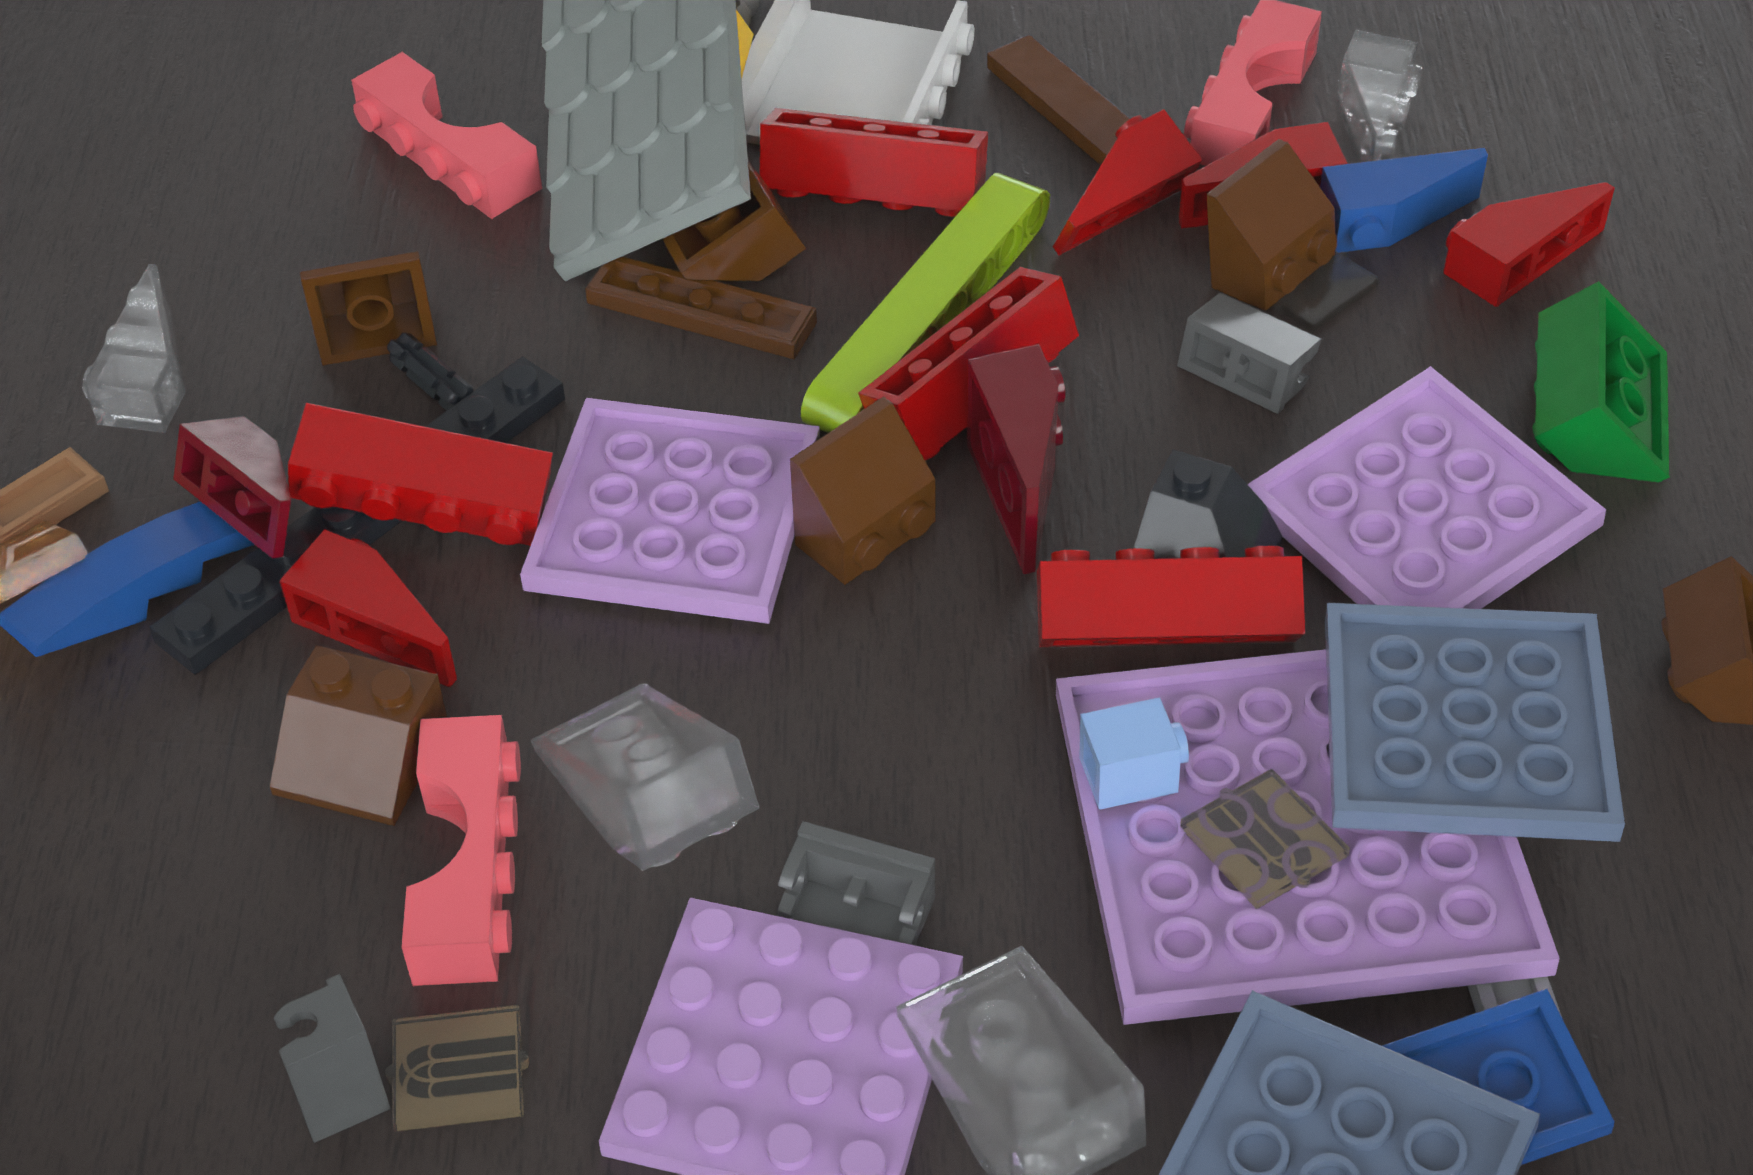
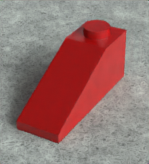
M1165 109L1145 119L1141 115H1137L1126 121L1116 131L1115 137L1117 140L1053 245L1058 255L1071 250L1181 191L1182 179L1197 170L1203 159Z
M1328 122L1274 129L1183 178L1179 211L1181 229L1208 225L1207 193L1278 139L1289 143L1320 187L1323 167L1348 164Z
M1607 182L1488 205L1468 220H1460L1451 229L1446 240L1448 252L1443 274L1493 306H1499L1604 231L1615 187Z
M324 529L279 580L293 623L389 663L437 674L439 683L449 688L457 680L448 637L379 552L372 549L362 540L355 538L347 539Z

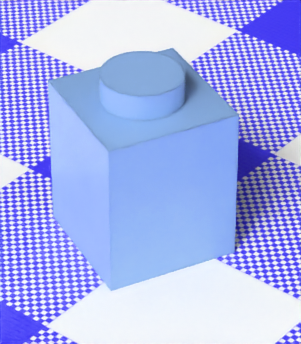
M1160 697L1080 714L1079 758L1099 810L1178 793L1180 764L1187 763L1189 760L1188 743L1182 725L1179 722L1170 723Z

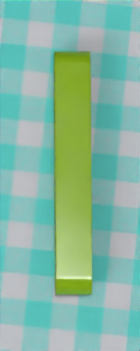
M994 173L813 380L802 402V422L807 425L820 426L821 431L829 433L864 410L858 392L992 289L1043 226L1050 206V193L1045 189L1007 175Z

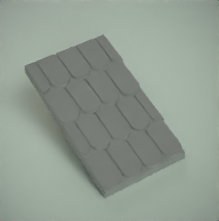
M543 0L542 47L546 51L544 103L549 110L546 188L551 193L549 248L554 256V269L564 281H568L751 199L742 76L754 34L737 11L735 0Z

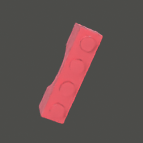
M1260 0L1251 16H1243L1238 28L1235 45L1228 44L1221 58L1218 75H1210L1208 77L1200 107L1192 106L1186 119L1184 136L1191 139L1190 144L1203 159L1201 165L1207 166L1269 132L1273 103L1259 95L1257 91L1274 85L1301 83L1316 55L1322 11L1277 0Z
M401 52L351 80L356 100L353 110L360 125L366 131L376 133L388 142L397 154L410 158L422 167L431 179L441 181L456 192L462 202L475 206L489 218L493 219L542 189L537 149L534 144L503 122L480 127H459L439 121L442 118L435 74L405 53Z
M502 715L421 719L416 774L426 813L452 822L463 830L466 836L456 856L442 870L423 881L406 887L402 950L413 986L497 982L499 953L511 952V915L509 910H502L503 894H513L515 889L514 857L512 852H505L506 837H516L518 831L516 797L514 795L508 796L509 782L520 781L521 762L518 741L507 742Z

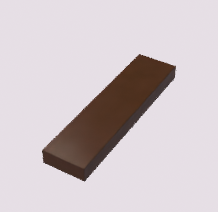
M1030 35L987 53V68L1098 164L1101 165L1117 140L1115 137L1116 131L1130 119Z
M619 257L601 265L585 288L588 304L794 360L817 324V311L815 307L713 280H686L679 271L626 257Z

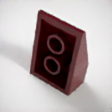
M1039 344L968 359L967 446L1023 574L1036 571L1055 472L1056 446L1063 444L1062 425L1057 412L1058 403L1065 401V385L1059 368L1057 366H1049Z

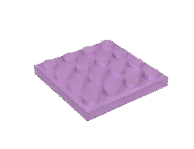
M1431 366L1248 483V486L1266 505L1282 537L1356 604L1482 609L1602 527L1606 509Z
M586 398L520 573L523 591L769 624L794 538L790 458L820 439V426Z
M690 898L600 1136L601 1155L681 1175H905L963 972V956Z

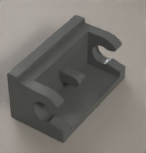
M1218 293L1187 318L1177 366L1279 414L1284 409L1285 404L1307 383L1309 376L1302 373L1301 370L1318 353L1321 338L1225 294Z
M802 821L798 830V837L780 876L778 886L785 888L786 891L777 910L778 916L916 946L935 900V858Z
M340 974L326 979V987L287 1003L274 1016L278 1029L292 1027L295 1023L304 1019H311L317 1022V1027L313 1033L306 1037H297L278 1050L314 1143L391 1109L366 1030Z

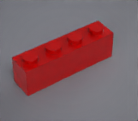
M775 108L760 123L759 175L769 188L776 189L777 194L784 197H803L809 193L829 195L831 201L841 204L857 203L864 199L881 201L883 207L892 210H907L914 206L935 208V212L940 215L956 217L985 183L988 132Z
M1019 267L858 392L863 408H867L884 396L894 405L924 460L926 461L934 457L943 445L968 427V359L1039 344L1049 363L1059 355L1062 349L1079 336L1062 277Z
M306 403L288 462L289 492L291 498L302 500L306 504L317 508L333 506L363 512L369 517L378 520L398 519L423 524L438 532L452 533L458 531L488 537L490 540L503 545L519 543L531 546L544 509L553 453Z
M1280 546L1250 547L1245 549V557L1219 558L1218 548L1195 547L1180 550V558L1155 559L1154 550L1143 548L1118 550L1115 552L1116 560H1090L1089 551L1060 550L1051 553V561H1040L1037 569L1039 647L1296 642L1305 635L1302 556H1284V548Z

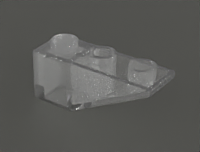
M1355 30L1342 62L1337 106L1359 163L1393 158L1399 130L1394 129V127L1404 128L1409 113L1411 97H1416L1422 77L1423 66L1414 64L1418 42L1361 30Z
M148 264L137 286H133L130 289L124 310L116 324L108 329L105 344L94 364L88 366L85 371L83 392L85 397L90 400L98 425L165 433L186 393L170 306L158 267L155 264Z

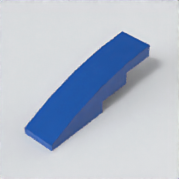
M200 501L162 515L114 538L53 574L0 613V626L35 657H39L145 621L149 599L200 583L204 561L253 546L254 544Z

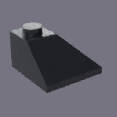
M1173 449L1151 490L1134 548L1154 550L1155 559L1180 558V550L1195 547L1218 548L1219 558L1245 557L1246 548L1280 546L1284 537H1282L1266 505L1233 467Z

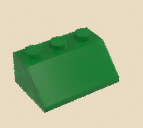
M1599 281L1539 312L1538 340L1535 342L1537 353V380L1534 382L1536 417L1533 423V434L1539 447L1545 453L1553 454L1571 472L1651 482H1661L1670 478L1667 351Z

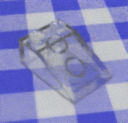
M644 683L531 739L536 754L610 847L643 871L650 867H658L670 863L679 856L681 850L707 836L719 835L731 830L739 819L760 808L739 739Z
M1023 946L1015 948L896 1006L897 1017L977 1161L988 1175H1091L1146 1146L1144 1085Z

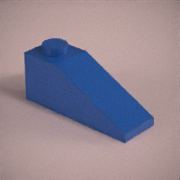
M1485 148L1323 167L1320 188L1335 208V235L1337 236L1335 253L1389 247L1478 199L1488 157Z

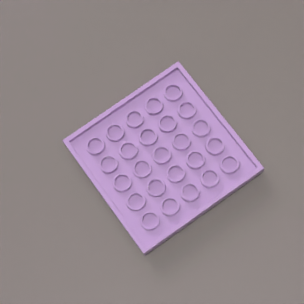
M1326 649L1056 679V699L1123 1025L1241 1012L1252 990L1285 1005L1294 1006L1556 975L1560 958L1517 837L1332 828ZM1160 697L1170 723L1179 722L1182 725L1188 743L1189 760L1187 763L1180 764L1178 793L1099 810L1079 758L1080 714ZM1271 780L1282 790L1269 800L1267 808L1253 793L1237 800ZM1288 796L1312 822L1300 828L1283 825L1274 815L1276 802ZM1231 804L1223 810L1242 829V831L1239 832L1220 813V811H1218L1217 813L1206 818L1220 834L1213 832L1207 826L1205 822V817L1221 809L1222 807ZM1254 816L1288 850L1285 855L1278 845L1254 822ZM1198 821L1201 829L1208 836L1216 840L1228 841L1237 852L1227 853L1214 862L1190 837L1185 828ZM1318 827L1346 856L1336 860L1330 851L1314 844L1300 845V842L1293 834L1306 833ZM1247 835L1269 859L1279 860L1283 857L1281 862L1275 863L1282 868V871L1275 869L1271 865L1267 869V861L1244 837ZM1307 850L1320 852L1328 858L1331 863L1329 866L1303 881L1299 880L1308 871L1294 875L1290 872L1291 857H1293L1295 862V870H1301L1311 865V858ZM1232 858H1244L1253 869L1261 871L1257 872L1261 876V881L1255 888L1249 891H1241L1220 869L1221 865ZM1287 878L1288 883L1294 884L1291 888L1258 907L1247 898L1260 893L1266 887L1268 881L1281 883Z

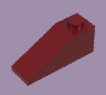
M245 416L180 424L173 480L272 559L283 557L291 497L277 440Z

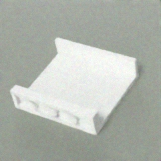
M775 0L751 44L742 76L746 143L760 145V123L775 108L932 125L934 118L941 119L943 115L948 86L955 87L957 84L962 55L968 56L973 46L974 25L967 23V2L957 0L943 32L811 10L810 0Z

